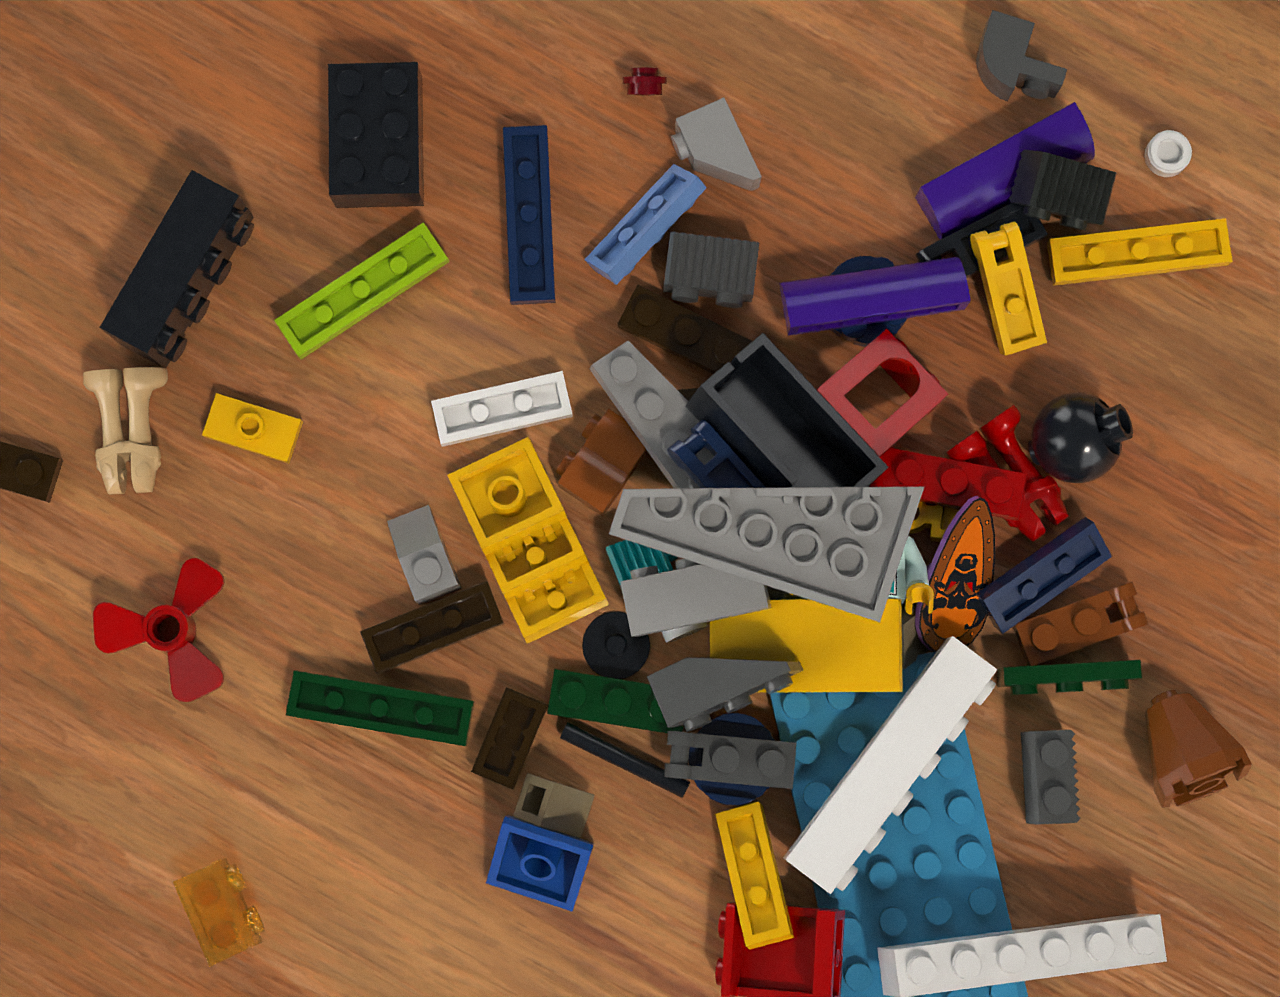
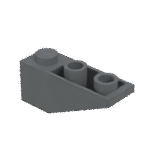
M687 657L647 676V679L668 728L684 726L686 732H689L712 722L709 714L719 709L725 708L726 712L730 713L751 704L750 695L762 689H765L767 694H772L792 685L793 681L790 676L803 671L800 662Z

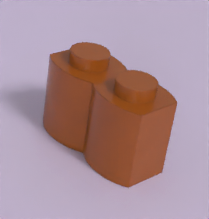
M610 409L606 411L603 417L595 414L581 434L582 437L587 439L577 454L570 450L556 470V473L561 476L558 481V487L602 517L648 452L626 420Z

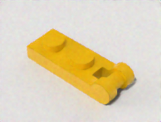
M1013 221L1000 226L999 231L989 234L985 230L971 234V247L978 261L1000 354L1006 356L1047 343L1026 251L1017 223ZM1005 247L1008 259L996 263L994 250Z

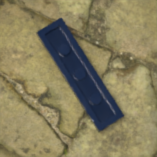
M547 125L503 127L511 305L556 303Z

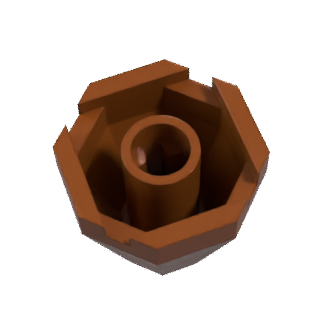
M1169 690L1155 696L1151 700L1153 706L1147 709L1145 718L1154 792L1162 808L1170 807L1172 799L1176 806H1184L1218 793L1228 787L1224 778L1232 773L1237 781L1248 774L1252 763L1244 747L1190 693L1177 694L1176 690Z

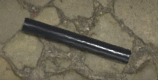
M567 722L560 739L683 798L690 784V781L686 779L664 777L663 768Z

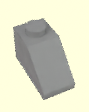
M721 98L675 119L676 134L671 136V140L680 160L688 158L694 171L746 190L753 191L760 187L762 176L725 98Z
M429 505L387 521L398 559L415 602L422 605L462 589Z

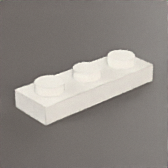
M563 371L431 401L442 447L573 417Z

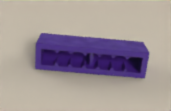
M1074 102L921 186L915 199L939 240L1012 203L1009 197L1012 195L1011 188L1015 185L1016 170L1019 168L1018 162L1022 159L1021 152L1024 149L1046 152L1081 163L1093 160L1095 156L1093 138L1077 104Z
M959 257L779 283L788 336L965 310L971 301L966 274Z

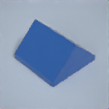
M507 815L502 822L486 884L573 912L594 843L542 828Z

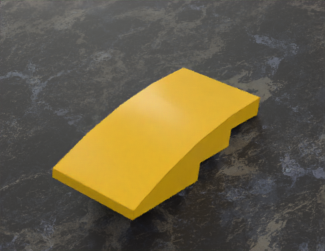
M529 437L447 475L527 644L609 605Z
M809 599L770 600L771 609L710 621V658L793 661L801 663L803 671L790 676L793 684L775 693L903 692L901 599H887L880 622L816 601H809ZM762 689V690H760V691H758V692H756V693H767V692H766L765 689Z

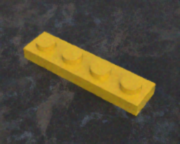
M1226 218L1051 238L1047 242L1053 286L1227 266L1233 262Z

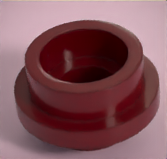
M631 68V76L623 77V84H627V95H662V84H667V77L658 76V68Z

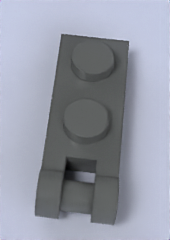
M668 731L667 745H671L670 764L665 763L664 777L793 789L797 743ZM690 747L703 748L701 766L688 765Z

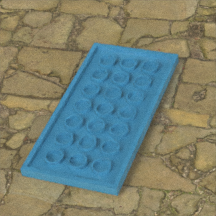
M936 652L918 655L915 662L906 669H902L903 692H793L769 694L779 740L797 743L793 789H791L801 833ZM965 728L954 742L946 738L936 752L941 757V760L926 779L919 775L908 789L914 796L902 813L897 817L891 812L881 828L886 831V834L877 847L870 854L863 850L853 864L858 868V872L843 891L836 887L829 894L812 881L818 908L845 910L841 997H892L883 995L877 950L879 947L1012 930ZM1025 981L911 997H1028Z

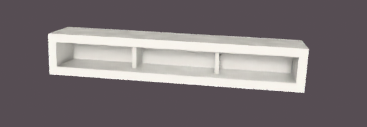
M954 636L946 638L784 855L783 859L829 894L836 887L843 891L858 872V868L853 864L862 851L865 850L870 854L883 839L886 831L881 826L891 812L898 817L913 798L914 794L908 789L920 775L923 779H926L941 760V757L936 752L946 738L954 742L964 730L969 720L963 715L973 702L980 706L996 686V683L991 678L997 669Z
M1130 914L877 948L883 995L892 997H911L1167 962L1160 914Z

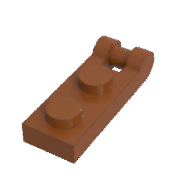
M1133 582L1022 621L1013 626L1027 666L1038 665L1148 625L1149 623L1144 611L1139 613L1133 596L1137 595ZM1116 602L1122 619L1111 623L1104 606Z

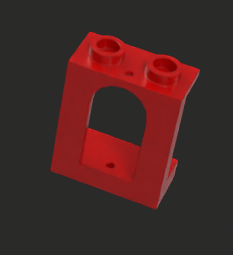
M888 329L883 331L816 389L879 457L921 419L931 413L949 395L940 385L937 377L931 372L926 371L910 354L908 347L901 340L895 338ZM880 365L908 394L910 399L875 429L847 400L845 395Z

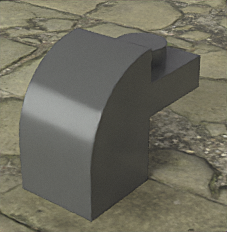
M992 10L986 22L976 58L977 70L983 84L992 94L1005 101L1009 100L1015 86L1022 88V92L1032 98H1055L1063 85L1067 69L1025 56L1035 23Z

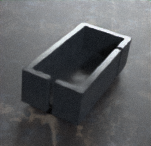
M191 170L99 328L120 345L162 368H167L170 361L176 362L187 345L184 332L187 327H191L193 322L198 324L202 320L209 307L210 301L207 297L215 284L221 285L224 282L232 266V262L229 259L236 247H243L253 232L254 224L251 221L254 216L245 207L246 205L241 197Z
M764 333L739 352L731 362L726 363L700 385L686 404V408L699 421L705 420L714 428L766 488L869 487L888 468L884 461Z

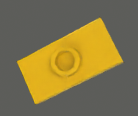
M216 393L202 436L289 464L303 421Z

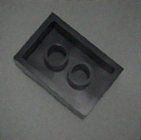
M418 62L328 64L329 196L335 207L424 206L423 82Z

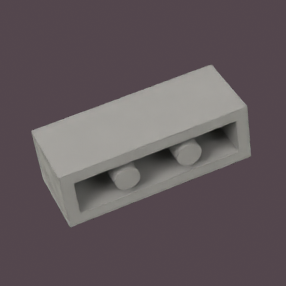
M687 559L675 561L676 570L659 573L657 566H649L630 571L631 579L620 581L632 637L771 609L766 585Z

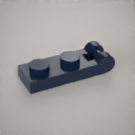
M700 420L691 428L692 434L683 442L677 440L667 449L671 459L681 469L685 470L700 488H766L705 420ZM703 448L708 449L714 456L705 465L696 456Z

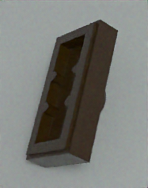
M506 687L471 772L514 789L547 711L548 704Z

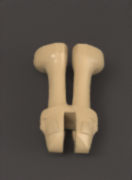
M138 367L124 368L123 373L117 369L84 372L83 384L87 390L95 394L101 413L103 448L96 450L95 457L96 468L102 474L108 495L125 493L127 486V461H131V479L135 492H153L156 471L161 466V454L158 446H152L149 424V401L152 391L163 387L167 383V369ZM123 376L129 411V440L127 441L123 437L119 403L120 390L123 387Z

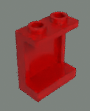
M728 902L726 904V911L720 913L718 923L719 937L724 939L723 957H719L715 972L716 984L721 985V997H841L845 910L787 905L794 938L750 950L745 945L736 902Z

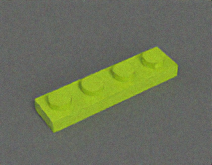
M423 222L274 321L297 356L302 360L448 264L449 259Z

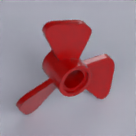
M198 558L188 559L182 565L172 606H157L149 611L146 616L112 603H99L93 611L94 641L97 648L104 653L112 654L147 642L154 649L167 652L172 695L181 702H192L219 689L224 682V673L192 644L196 637V624L192 615L223 589L225 583L223 574ZM175 617L179 622V633L172 641L165 642L160 636V626L165 619Z

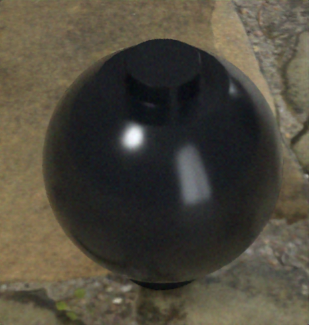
M1069 393L1053 399L1039 412L1032 427L1028 449L1033 462L1038 466L1041 465L1054 478L1068 483H1086L1100 478L1115 465L1121 454L1122 442L1133 437V427L1126 409L1121 404L1109 407L1102 399L1086 393Z

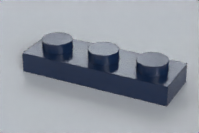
M1084 517L980 590L976 595L994 627L1003 634L1110 559L1112 555L1095 523Z

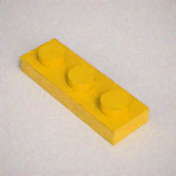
M758 801L716 813L746 947L751 950L794 938L762 804Z

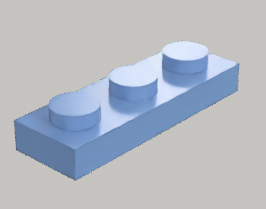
M673 164L584 260L595 272L617 285L624 276L634 269L637 262L650 248L664 237L666 231L677 219L693 206L695 200L707 187L698 176Z

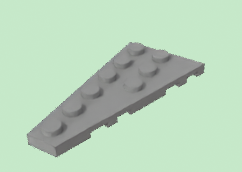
M924 487L623 489L609 534L880 622Z

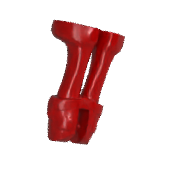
M1013 404L980 427L979 430L997 449L1012 471L1027 474L1019 520L1003 519L1010 527L1017 528L1023 535L1034 542L1044 535L1046 530L1039 517L1030 507L1032 502L1036 503L1044 516L1053 525H1058L1068 518L1069 515L1061 498V488L1051 475L1043 477L1020 448L1014 431L1021 420V412ZM978 430L946 452L952 460L1000 469L987 450L986 441Z

